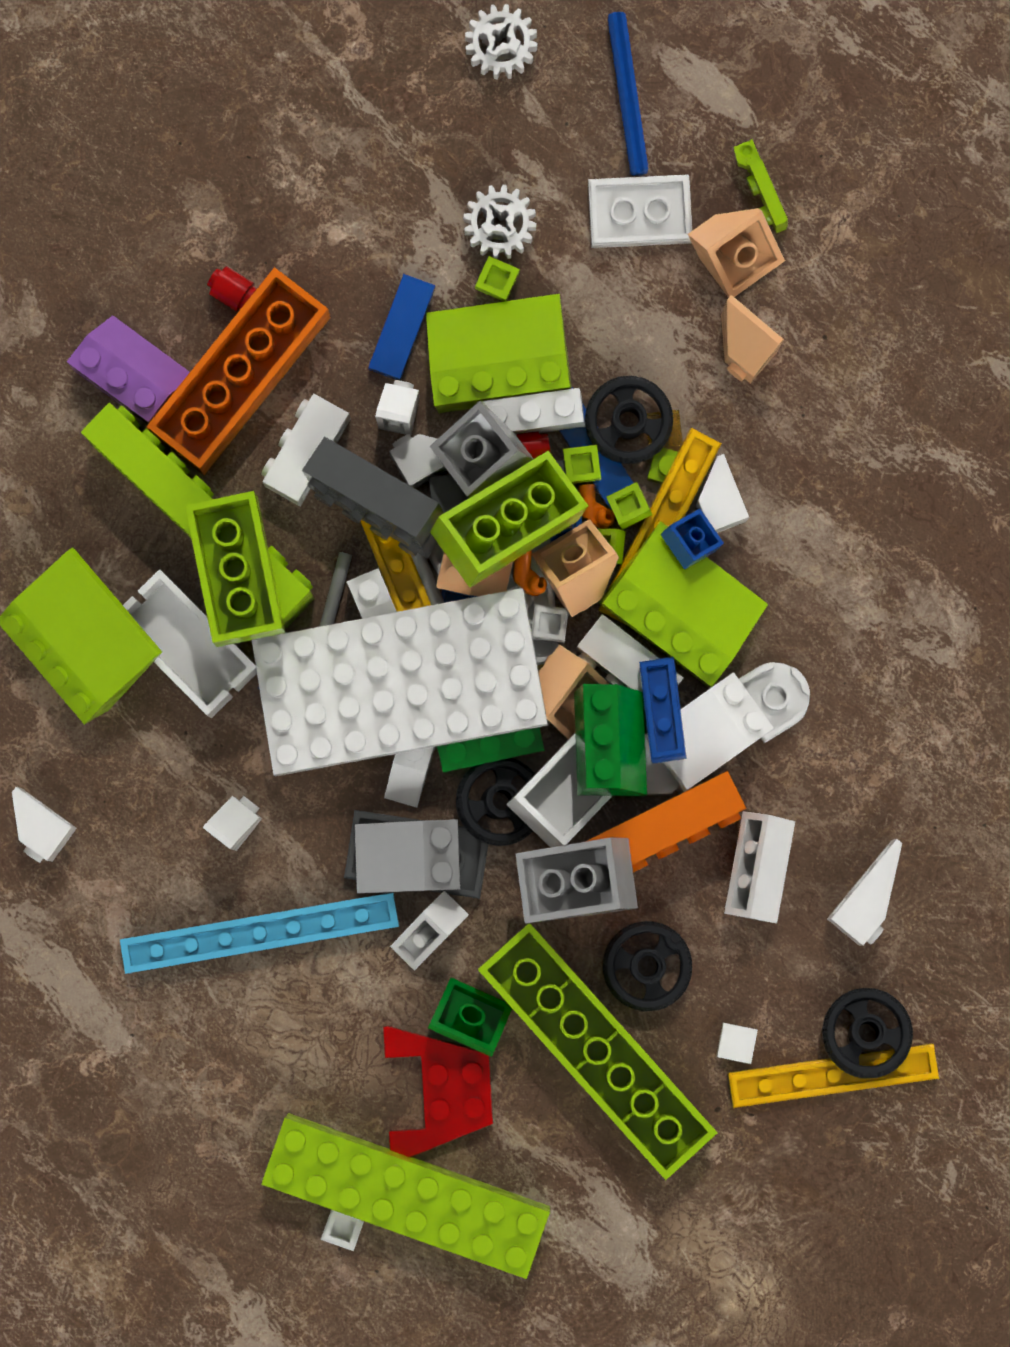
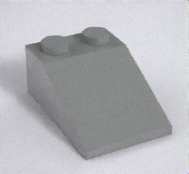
M458 819L355 824L357 893L461 890Z
M610 837L515 853L525 924L638 908L628 838Z

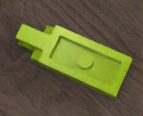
M751 139L735 146L734 153L737 165L750 173L751 176L746 177L748 186L753 196L759 194L764 205L759 209L762 210L768 225L773 226L775 233L786 230L788 218L753 140Z

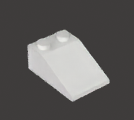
M733 672L681 709L687 759L663 763L683 791L686 792L770 732L774 727ZM647 733V734L645 735V738H646V739L648 740V742H649L648 733Z

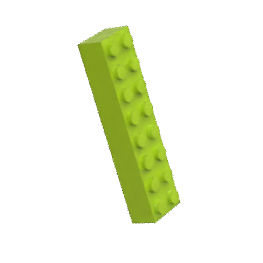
M109 402L81 431L82 435L191 538L185 505L212 500L215 494L197 475L193 479L187 476L190 471L174 453L170 452L166 456L163 453L165 447L147 428L143 432L138 430L141 425L125 407L121 405L116 409ZM270 546L268 550L284 626L288 628L315 599L310 591L313 586L297 569L291 573L286 568L288 565L285 561L286 559L273 546Z
M530 923L523 927L478 968V971L665 1180L718 1133Z
M290 1113L284 1118L261 1185L524 1279L528 1277L550 1214L549 1205L417 1158L404 1156L386 1147Z

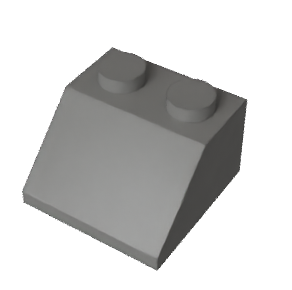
M482 401L473 406L430 445V448L469 498L534 460L518 437Z

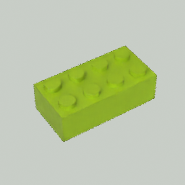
M548 450L440 515L430 533L470 588L576 523L588 508V504Z
M250 491L185 505L213 644L216 647L286 633L256 493Z

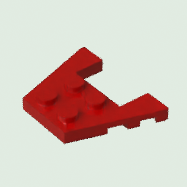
M392 1026L383 1027L385 1058L421 1056L425 1128L390 1130L389 1141L391 1151L412 1157L493 1124L490 1056L473 1048L434 1039L422 1034L412 1033Z

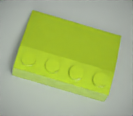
M560 294L426 313L434 406L439 413L471 409L479 401L572 389Z
M660 521L598 603L666 656L674 657L675 662L705 686L713 687L738 653L768 604L708 557L684 570L660 535L668 528V526Z
M74 548L65 552L18 595L0 615V626L84 725L109 711L162 653L161 649Z

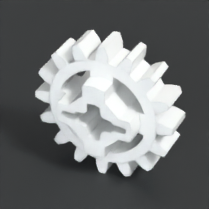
M505 4L500 12L497 11L495 5H491V13L488 15L480 10L478 12L480 21L470 20L469 28L473 32L465 33V41L470 43L466 46V55L475 54L471 58V65L474 67L482 64L481 74L485 75L491 70L496 80H498L500 72H505L508 79L512 78V70L514 69L522 74L524 72L523 62L532 64L533 55L530 52L537 51L538 43L531 41L537 38V30L529 29L532 21L531 18L528 17L521 20V9L519 8L513 14L509 13L508 4ZM517 29L522 34L524 45H521V41L515 38ZM507 36V43L502 42L500 46H497L495 49V41L500 42L503 38ZM479 38L483 44L487 45L485 55L480 49ZM511 59L509 61L499 62L502 60Z
M491 185L489 186L488 195L485 196L480 191L476 193L478 203L468 202L467 208L472 213L464 214L463 220L471 225L464 228V233L468 236L474 235L470 240V246L475 247L480 244V255L484 256L488 251H492L493 258L498 259L499 253L504 252L507 259H511V250L516 249L517 252L523 253L524 247L522 242L531 244L533 237L528 231H536L537 223L529 220L536 216L535 209H526L530 204L528 197L521 201L519 200V189L516 188L512 194L507 193L506 185H502L500 192H495L494 187ZM495 202H505L508 205H499ZM482 211L486 222L478 229L477 220ZM521 216L523 225L518 234L514 223ZM494 217H497L500 221L506 219V228L500 224L494 226ZM491 240H503L504 243H496Z

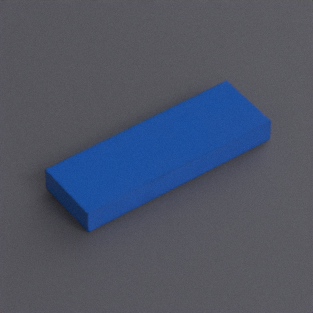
M403 274L368 367L370 371L401 381L435 291V285Z
M674 657L639 662L652 764L687 759Z

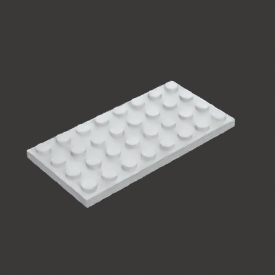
M523 588L252 640L274 776L548 726Z

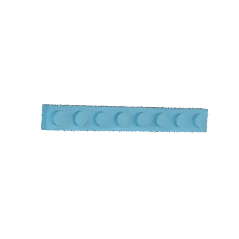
M387 893L120 939L124 971L127 974L399 927L394 893Z

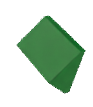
M451 977L428 1029L492 1057L512 1008L507 1002Z

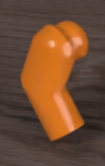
M595 484L579 485L578 492L588 504V508L582 517L585 520L590 519L597 528L606 529L611 526L615 521V515L610 508L607 509L596 501Z
M532 550L514 560L513 580L520 588L524 589L526 594L539 596L547 589V581L531 569Z

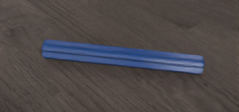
M614 12L608 15V26L629 169L632 176H641L647 174L649 168L627 19L624 12Z

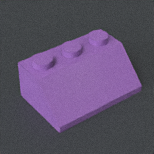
M113 315L90 332L67 361L73 371L119 405L125 407L147 425L190 373Z

